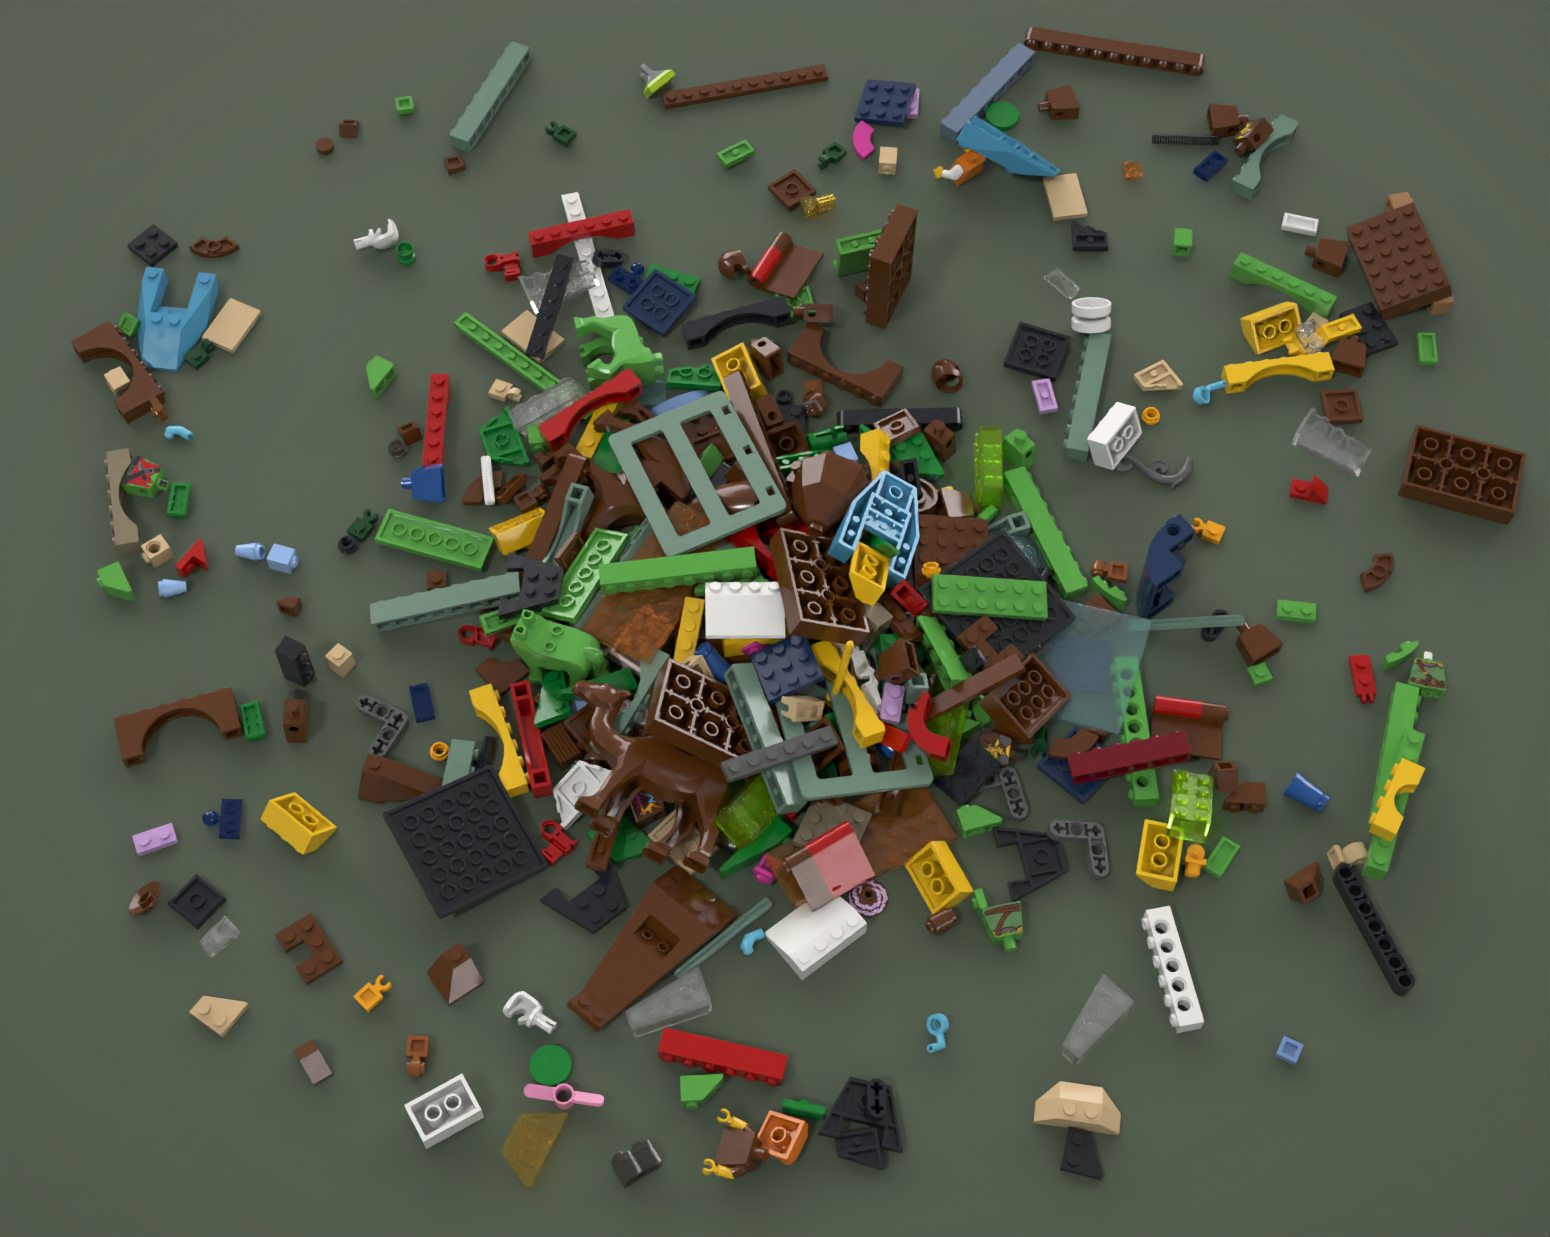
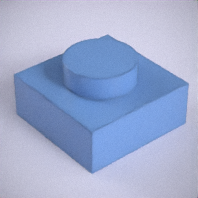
M1283 1036L1275 1057L1295 1066L1304 1045Z

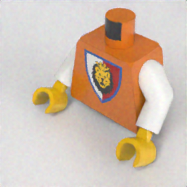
M970 148L964 149L965 154L956 159L950 170H943L942 166H938L937 169H933L936 178L950 179L958 187L982 171L986 157Z

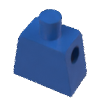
M444 464L416 468L411 472V478H402V488L412 489V497L414 499L442 503L447 498Z

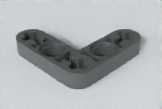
M362 695L356 701L358 711L384 724L371 744L369 754L375 755V751L381 749L382 754L378 753L376 756L387 758L408 726L407 715L403 711L374 697ZM368 702V703H369V706H366V705H365L364 708H363V707H362V703H363V704H366V703ZM380 709H386L388 711L387 714L382 717L378 716L377 712ZM400 718H402L403 722L399 721L396 725L395 720H399ZM386 733L394 734L391 740L383 738Z
M1012 767L998 768L991 776L994 779V783L991 785L984 784L977 793L1001 789L1009 817L1014 822H1022L1027 817L1028 808L1017 772ZM1005 774L1011 776V785H1008L1009 782L1007 777H1004ZM1014 790L1019 796L1015 799L1010 798L1008 792ZM1017 803H1018V810H1019L1020 812H1022L1021 816H1018V813H1015V810H1016L1015 804H1017Z
M1053 820L1047 826L1046 833L1052 840L1085 842L1088 872L1093 879L1101 880L1108 874L1109 864L1104 829L1100 824L1096 822ZM1071 827L1079 830L1078 836L1071 832ZM1092 847H1097L1101 854L1095 855L1092 852Z

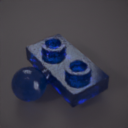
M635 262L631 265V272H628L618 265L607 279L608 282L632 296L644 282L636 276H641L645 268L642 263Z
M222 799L221 815L212 810L206 811L202 816L203 823L206 826H214L220 823L219 839H240L243 800Z

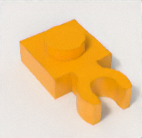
M1195 518L1193 524L1198 525V527L1191 525L1195 529L1194 534L1201 533V539L1216 545L1219 544L1226 528L1210 520L1205 524L1200 518Z
M383 975L377 977L376 984L372 986L368 982L353 996L368 1013L384 999L381 993L388 992L392 988L391 982H388L385 986L381 985V982L385 980Z

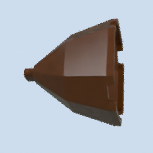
M828 450L822 451L820 455L810 457V455L803 457L792 483L791 491L793 506L801 521L808 527L810 533L821 536L823 533L838 531L851 502L872 482L868 481L865 475L866 470L862 464Z

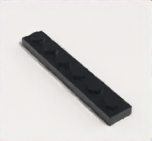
M561 254L556 256L525 352L528 356L544 360L575 263V258Z

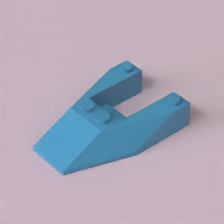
M974 116L971 121L968 120L956 139L959 142L958 145L962 148L972 149L1005 167V170L1011 174L1056 177L1060 172V169L977 116Z
M146 267L141 283L137 319L141 320L138 327L140 362L143 361L147 369L177 372L185 361L183 357L198 344L208 329L220 285L216 274L198 272L188 309L161 306L168 284L165 271L162 268Z
M883 470L851 502L832 541L828 555L845 563L855 552L863 529L879 536L901 551L900 555L890 558L886 586L893 589L903 579H906L920 537L917 488Z

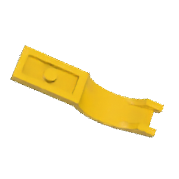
M1354 314L1321 325L1318 330L1306 338L1294 340L1289 336L1282 339L1281 342L1289 350V355H1309L1319 351L1330 342L1361 332L1362 327Z

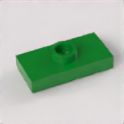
M172 483L166 513L168 518L187 517L192 491L191 483Z
M259 701L239 705L246 741L250 742L266 738Z
M783 1100V1113L824 1121L826 1107L813 1105L808 1100Z

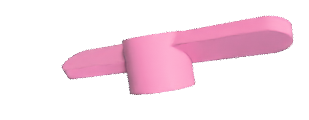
M528 1084L524 1088L525 1096L554 1101L555 1105L560 1109H569L574 1103L597 1107L604 1104V1097L602 1095L574 1091L569 1084H559L556 1087ZM562 1091H568L572 1094V1097L567 1102H560L556 1099L557 1095Z

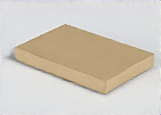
M1076 173L1057 175L1056 177H1043L1042 182L1053 221L1087 217L1088 212Z
M230 298L203 334L202 340L204 341L206 338H209L213 341L212 345L234 353L261 316V310Z
M526 310L506 326L501 333L525 353L537 317ZM555 331L552 332L544 360L565 343V339ZM529 356L538 364H541L544 361L543 359Z
M676 809L647 835L652 842L661 840L670 832L675 821ZM695 826L690 836L673 848L668 856L676 865L680 866L691 876L696 871L684 866L682 862L687 853L697 851L699 846L700 831ZM716 845L714 847L713 855L719 850V847H717Z

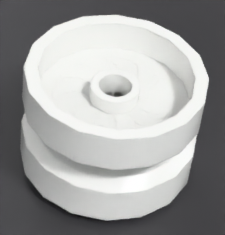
M1086 297L1072 302V313L1074 316L1071 318V327L1073 330L1082 333H1100L1111 328V318L1108 316L1111 313V302L1109 300Z

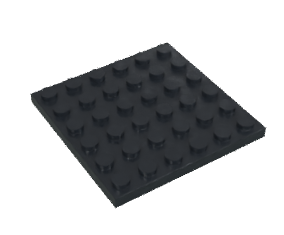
M1004 529L940 573L943 575L1046 582L1048 611L1046 621L989 617L998 627V630L987 638L986 641L997 654L1012 643L1025 657L1077 618ZM930 580L918 588L917 592L927 601V606L932 611V582ZM933 613L961 649L967 652L956 638L982 616ZM980 666V667L978 668V670L981 672V671H983V669H982V667Z
M492 764L392 808L382 815L439 920L539 873L549 866Z

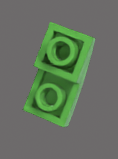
M713 443L699 456L709 479L724 458Z
M1099 575L1092 579L1090 589L1095 594L1098 592L1111 606L1119 610L1125 609L1127 597L1122 590H1119L1117 586L1109 589L1107 582L1102 580Z
M1418 640L1413 642L1405 641L1400 644L1397 652L1387 654L1381 664L1383 671L1391 670L1406 662L1415 653L1419 645Z

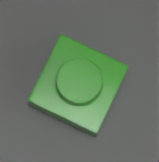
M412 96L395 98L398 115L415 113Z
M123 312L117 327L128 336L134 337L141 320L128 312Z
M1265 662L1246 669V673L1254 687L1272 682L1273 680Z
M982 888L974 890L973 897L970 899L971 906L980 916L982 908L988 906Z

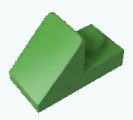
M970 702L960 707L953 740L955 744L980 731L981 722L970 720L972 710L968 709Z

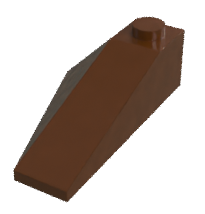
M368 754L361 773L358 799L374 803L412 800L441 787L443 779L391 759Z

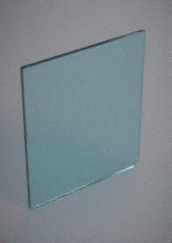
M1063 600L1077 618L1032 651L1071 695L1051 718L1120 735L1152 620Z

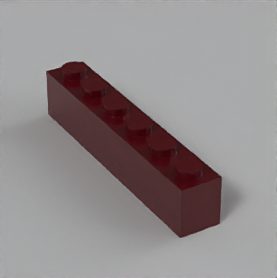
M1173 731L1164 736L1154 735L1145 740L1135 739L1125 744L1116 743L1106 748L1097 747L1087 752H1074L1067 756V765L1072 784L1076 785L1190 761L1191 751L1185 731Z

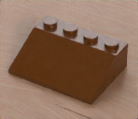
M1033 652L1021 661L1026 669L1025 672L991 689L978 702L990 718L1026 740L1030 739L1071 697L1068 691Z

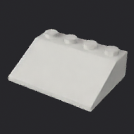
M705 582L706 639L785 638V611L778 582Z
M838 896L813 912L806 901L764 932V935L800 979L804 980L866 933L867 923L849 903Z

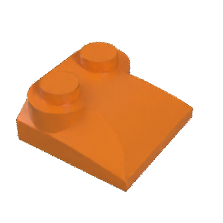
M769 1110L757 1138L762 1142L761 1148L769 1150L770 1157L780 1160L785 1165H789L797 1160L808 1137V1124L806 1121Z

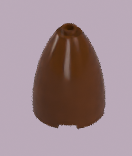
M748 480L735 481L714 487L729 515H734L760 503ZM695 497L692 503H689V514H692L695 520L707 526L710 524V521L699 500ZM763 521L755 524L758 536H761V532H763Z

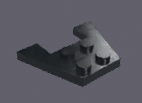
M512 553L508 554L507 572H524L520 599L500 600L499 620L520 615L524 609L534 611L559 603L564 575L563 567Z
M1001 827L992 828L997 848L1017 844L1026 879L1007 883L1012 902L1023 898L1066 874L1067 869L1059 841L1052 840L1048 837L1047 833Z
M609 863L606 873L593 870L600 879L569 902L556 887L543 896L540 902L592 934H595L626 911L625 903Z
M849 1077L817 1135L839 1139L842 1120L883 1129L881 1149L901 1154L903 1149L892 1087L886 1085V1114L883 1119L873 1121L866 1114L865 1089L869 1081ZM874 1085L872 1089L875 1091V1097H877L880 1089H877V1086ZM875 1103L872 1110H875V1114H879L881 1110H878L877 1103Z

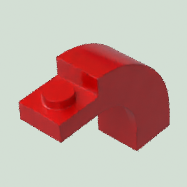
M922 692L920 698H917L915 703V709L917 710L908 709L907 724L909 732L917 747L925 755L947 763L952 742L950 738L933 734L927 729L926 721L932 698L929 693Z

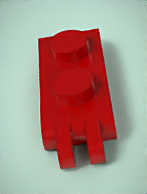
M1350 655L1348 660L1355 696L1360 697L1361 704H1366V697L1369 703H1374V696H1376L1377 691L1369 655Z

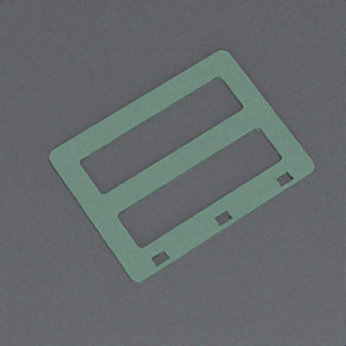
M717 391L612 434L609 437V444L666 557L684 555L786 511L787 506L784 498L727 395L722 391ZM728 408L730 413L724 415L722 410ZM708 413L713 415L760 502L758 505L734 515L727 513L681 426ZM659 433L665 435L710 521L709 525L683 536H678L632 447L633 444ZM750 448L752 453L746 455L744 450ZM772 488L775 494L769 496L767 490Z
M860 645L859 648L864 651L865 656L872 657L875 669L877 670L875 646L867 651ZM825 678V684L852 775L819 779L816 775L811 755L792 761L800 796L804 800L810 801L930 786L933 781V775L927 756L917 747L912 737L904 754H902L906 769L879 773L873 772L866 747L861 749L852 735L853 713L847 697L841 690L838 695H834L832 693L834 683ZM781 701L776 702L775 705L785 740L805 734L802 722H793L791 718L781 714L782 710L788 712V705L783 704ZM905 703L907 713H901L899 724L892 725L894 728L910 734L907 714L908 709L912 708L910 704ZM921 756L923 764L917 765L915 757Z

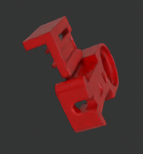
M517 250L506 255H499V253L490 254L484 258V266L487 271H506L504 272L505 282L521 279L519 270L520 259ZM491 261L497 262V263L494 264V265H489V264H488V263L491 262Z
M463 625L458 630L461 643L472 647L474 644L488 647L489 652L493 651L494 643L498 640L495 637V633L485 636L481 626L478 628L471 625ZM465 631L472 632V636L469 638H463L462 633Z
M545 820L541 824V836L549 842V847L543 848L541 852L547 863L554 867L555 862L563 855V852L564 856H568L577 847L578 840L573 841L563 833V827L554 820ZM552 826L555 828V832L548 834L544 829Z

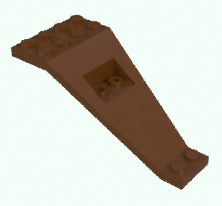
M674 866L651 883L584 989L569 1000L567 1007L596 1032H599L707 941L735 921L738 914L680 866Z

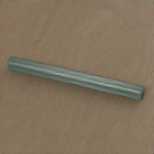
M1237 614L1130 620L1128 628L1130 632L1243 626L1244 616Z
M767 897L763 898L673 971L675 977L678 980L686 977L772 907V902Z

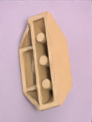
M1059 1081L1036 1100L1033 1123L1065 1128L1072 1127L1119 1136L1121 1113L1103 1087Z

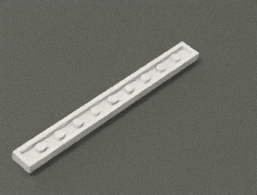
M578 192L561 195L568 223L586 219ZM587 237L575 240V248L595 316L601 318L614 316L601 269L591 261L595 252L592 238Z

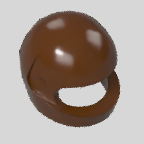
M739 249L725 251L718 260V270L725 278L736 279L735 272L738 270L742 271L746 276L751 273Z
M941 359L932 366L930 372L931 379L938 390L953 393L961 389L963 376L955 362L949 359ZM957 377L959 378V382L955 386L948 387L946 385L947 382L954 381Z

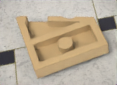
M1164 359L1135 373L1133 376L1134 381L1143 391L1183 388V383Z
M202 996L189 1013L223 1038L247 1010L249 1005L244 1001Z

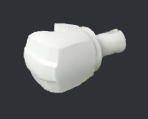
M388 219L387 233L382 235L381 229L378 228L374 235L373 230L370 229L368 236L353 239L356 249L359 250L371 245L375 247V250L394 247L399 239L396 224Z
M524 991L515 993L503 1008V1013L508 1018L521 1013L525 1014L518 1018V1025L526 1024L529 1028L537 1025L548 1032V1034H551L553 1032L552 1029L554 1030L557 1026V1022L542 1014L543 1006Z

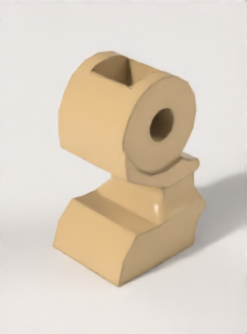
M1363 842L1351 843L1344 847L1343 850L1339 845H1333L1327 852V856L1333 870H1336L1339 865L1344 863L1351 866L1364 863L1367 857V850Z

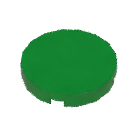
M998 101L988 106L985 119L987 123L1000 131H1006L1016 126L1019 112L1013 104Z
M546 1045L534 1052L530 1059L529 1068L531 1076L536 1083L543 1086L556 1087V1085L563 1084L571 1074L572 1063L565 1049L557 1045Z

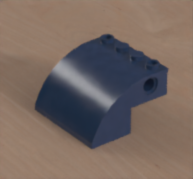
M1181 514L1177 517H1171L1154 536L1149 546L1136 592V607L1140 620L1152 619L1173 602L1175 594L1167 585L1181 576L1186 561L1177 550L1192 541L1195 529Z

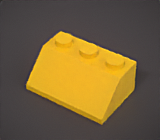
M1286 301L1240 318L1244 337L1257 355L1282 346V339L1289 336L1294 340L1304 338L1297 303Z
M743 342L711 358L730 403L732 402L723 378L738 369L746 377L754 400L768 394L751 353Z
M538 507L488 528L491 536L495 539L499 551L503 555L508 556L509 553L515 554L518 549L523 547L524 549L530 548L545 511Z
M858 541L852 556L849 577L856 598L862 603L873 607L885 591L890 558Z
M295 792L269 800L260 818L267 827L273 829L284 841L291 844L302 855L316 851L337 829V826Z
M1148 819L1144 820L1136 876L1153 888L1173 892L1177 883L1185 827Z
M945 841L929 842L904 864L932 914L943 908H951L961 903L974 892Z

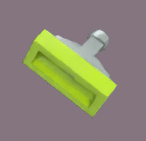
M645 63L639 67L642 71L639 77L646 81L643 92L644 96L648 99L669 83L676 75L673 70L652 71Z

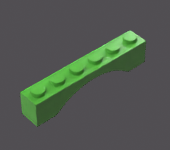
M1242 252L1237 257L1231 270L1230 277L1244 284H1260L1282 291L1296 300L1310 315L1315 312L1327 319L1337 299V296Z

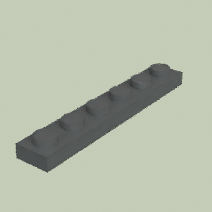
M827 726L723 761L720 767L727 782L730 783L837 746L839 742L831 726Z

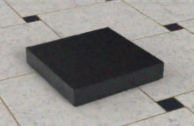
M195 874L167 904L198 930L227 899L198 874Z

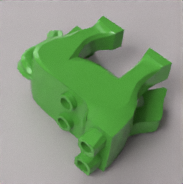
M615 315L605 318L596 316L587 318L573 317L578 339L591 332L602 336L589 343L579 345L583 366L587 365L586 376L590 391L595 390L599 385L611 380L628 368L641 381L642 386L656 384L657 378L665 377L661 352L651 354L650 348L644 347L643 338L639 337L632 318L627 315ZM599 354H613V360L610 364H604L599 358L590 363L591 359Z
M523 610L513 630L510 642L514 651L526 662L530 669L529 682L542 685L544 675L549 673L548 669L566 671L569 675L567 680L568 687L573 686L580 680H585L589 673V677L593 678L611 673L612 669L609 667V662L600 649V644L590 634L548 621L542 616L536 615L533 611Z

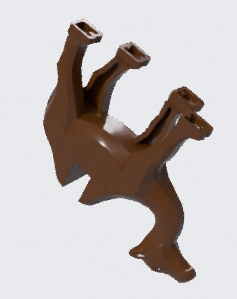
M637 398L625 404L619 411L622 419L636 420L638 423L654 418ZM607 409L594 420L593 429L598 433L611 432L615 434L637 424L616 418ZM659 433L633 444L641 456L639 461L660 502L664 499L678 512L691 498L690 483L665 435ZM570 443L564 445L554 454V463L556 464L540 476V483L543 486H556L562 472L559 467L565 465L570 453L583 456ZM590 461V467L585 479L589 480L592 484L583 482L582 485L590 488L594 494V499L582 529L584 544L595 528L611 530L621 525H641L646 518L623 470L615 475L601 469L594 462ZM663 507L669 518L668 510L665 507Z
M580 680L575 683L571 689L572 693L587 702L594 710L589 725L590 739L597 750L608 761L613 771L606 777L600 789L594 795L580 796L574 808L593 818L589 825L591 830L609 838L615 831L617 824L631 804V801L641 792L645 791L658 799L675 803L676 813L672 829L661 840L647 843L642 851V855L662 865L667 860L670 851L685 841L698 823L700 831L699 846L697 851L686 854L682 864L700 874H704L713 855L725 817L733 803L731 782H727L720 767L691 753L688 755L685 751L677 749L674 745L655 736L628 737L615 731L613 721L620 712L623 702L629 697V691H619L609 684H596L586 680ZM619 791L612 802L610 812L606 815L598 814L607 800Z

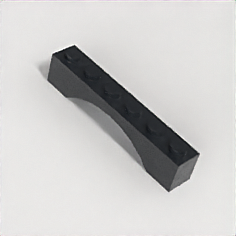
M783 295L765 301H758L754 304L740 306L736 309L722 311L714 315H707L703 318L689 320L681 324L688 350L706 346L718 333L735 325L760 323L776 327L790 323L791 313L786 298Z

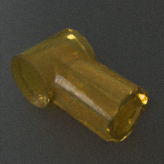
M833 193L815 198L809 195L803 197L799 201V205L805 217L813 219L818 216L819 212L836 208V201Z

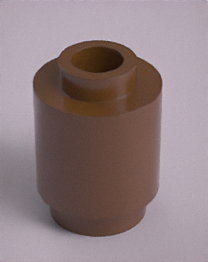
M943 908L927 917L925 925L931 934L934 933L937 936L953 927L954 923L957 922V918L951 908Z

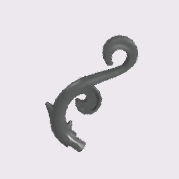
M1128 453L1122 458V460L1132 461L1153 481L1171 485V488L1187 480L1193 470V459L1190 457L1186 458L1185 464L1182 465L1181 469L1176 470L1177 474L1172 476L1164 475L1168 470V465L1163 460H1154L1148 468ZM1119 462L1114 469L1119 473H1127L1131 471L1133 464L1130 463V465L1124 466Z

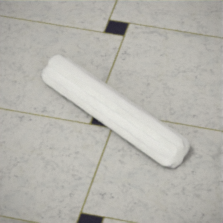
M487 455L481 457L484 500L485 504L489 506L495 504L491 457Z

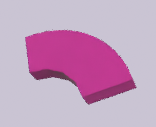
M864 121L859 122L853 133V148L862 161L875 152V147L870 141L871 136L874 134V129Z

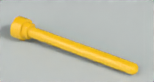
M853 641L846 643L832 689L834 695L840 693L853 651ZM827 693L825 703L832 708L830 697Z

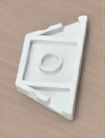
M579 760L553 788L554 798L557 801V811L560 813L562 820L560 824L564 830L567 831L583 814L574 808L580 796L594 795L613 770Z

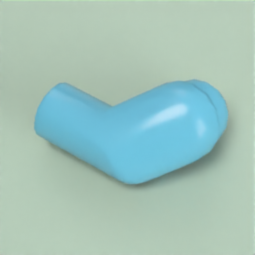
M168 426L164 433V436L169 439H173L175 434L188 441L193 437V433L182 426Z
M762 928L750 932L743 937L740 944L743 954H752L754 942L765 938Z

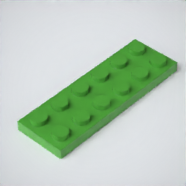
M388 509L375 537V543L479 572H482L495 542L494 537L392 509Z
M595 528L563 577L559 603L544 607L541 610L542 615L576 624L600 587L598 565L616 562L630 540L628 534Z
M933 574L931 577L932 613L983 616L986 614L988 617L1045 621L1048 618L1046 582Z

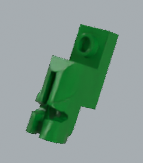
M838 425L832 429L827 428L807 434L809 450L832 449L835 446L847 443V434L843 432L844 426Z

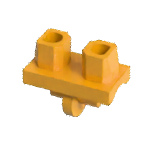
M1193 844L1187 849V855L1182 859L1181 865L1186 866L1185 877L1197 878L1200 875V869L1206 866L1207 859H1203L1205 855L1203 847Z

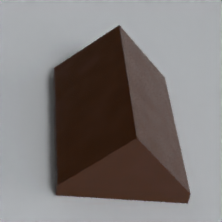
M798 420L766 431L776 457L810 451Z

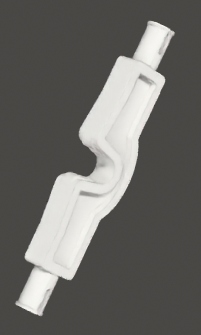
M858 646L856 648L853 647L851 657L857 679H870L867 683L861 685V690L865 693L866 700L870 706L874 707L876 716L879 719L878 713H880L882 701L878 692L879 681L874 677L875 670L869 666L864 651L860 650Z

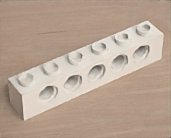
M1166 906L1146 910L1144 917L1141 919L1142 927L1144 930H1147V944L1149 949L1153 950V965L1155 968H1158L1160 974L1158 981L1160 987L1164 988V1002L1171 1012L1169 1016L1171 1026L1175 1027L1176 1033L1201 1029L1204 1019L1171 908ZM1155 929H1162L1164 934L1158 933ZM1161 948H1168L1170 950V953L1163 952ZM1167 967H1173L1176 972L1168 971ZM1172 986H1178L1182 991L1177 992ZM1178 1006H1185L1187 1011H1181Z

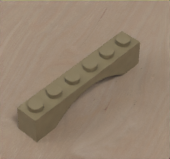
M129 448L106 452L107 459L104 460V464L109 474L106 475V482L110 486L107 494L109 501L112 503V506H109L110 516L113 517V521L110 522L113 533L115 532V537H112L113 547L118 549L120 555L143 551L141 548L142 536L138 526L124 513V489L121 485L133 464V457Z

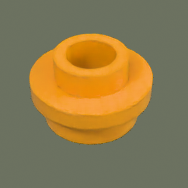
M1148 407L1142 412V420L1146 424L1154 425L1158 423L1160 413L1156 408Z
M927 562L923 565L922 574L926 575L927 578H931L933 574L941 573V568L936 562Z
M436 742L430 748V756L435 761H443L448 758L450 749L447 744Z

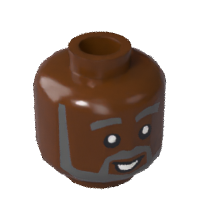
M811 390L802 397L801 405L808 416L820 418L826 414L828 402L820 391Z

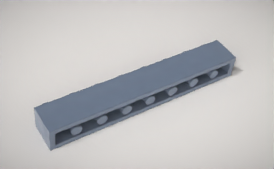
M1021 43L1012 47L1008 54L1002 57L995 67L990 69L989 74L986 77H982L979 84L973 87L966 97L961 99L959 105L956 108H952L950 114L941 120L939 124L940 135L957 144L958 141L956 139L968 120L971 121L974 116L981 118L986 113L988 106L997 102L1033 64L1035 51Z

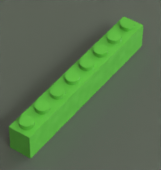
M1025 466L1004 472L1002 483L1017 512H1025L1031 526L1029 535L1046 568L1053 573L1052 579L1064 602L1084 596L1088 587V581L1085 576H1082L1078 562L1074 561L1070 547L1066 546L1063 533L1058 531L1055 518L1050 516L1048 505L1040 497V490L1037 486L1035 487L1031 473L1027 472Z
M754 546L598 565L602 595H613L620 592L632 593L637 590H654L655 588L662 587L672 588L679 585L691 586L696 583L722 580L731 581L739 578L750 579L757 576Z
M1396 682L1392 689L1369 819L1372 813H1377L1379 809L1375 806L1380 795L1384 797L1385 791L1383 788L1389 779L1401 735L1405 728L1416 731V729H1413V724H1416L1419 714L1416 712V706L1419 707L1421 702V695H1418L1420 687Z
M1405 728L1398 743L1392 768L1395 763L1399 764L1402 758L1415 764L1418 763L1425 737L1424 733ZM1389 775V780H1392L1393 775ZM1401 793L1394 797L1395 807L1402 816L1409 793ZM1399 829L1392 842L1373 834L1362 871L1363 876L1382 882L1389 868Z

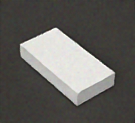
M1284 213L1281 230L1315 237L1319 219Z

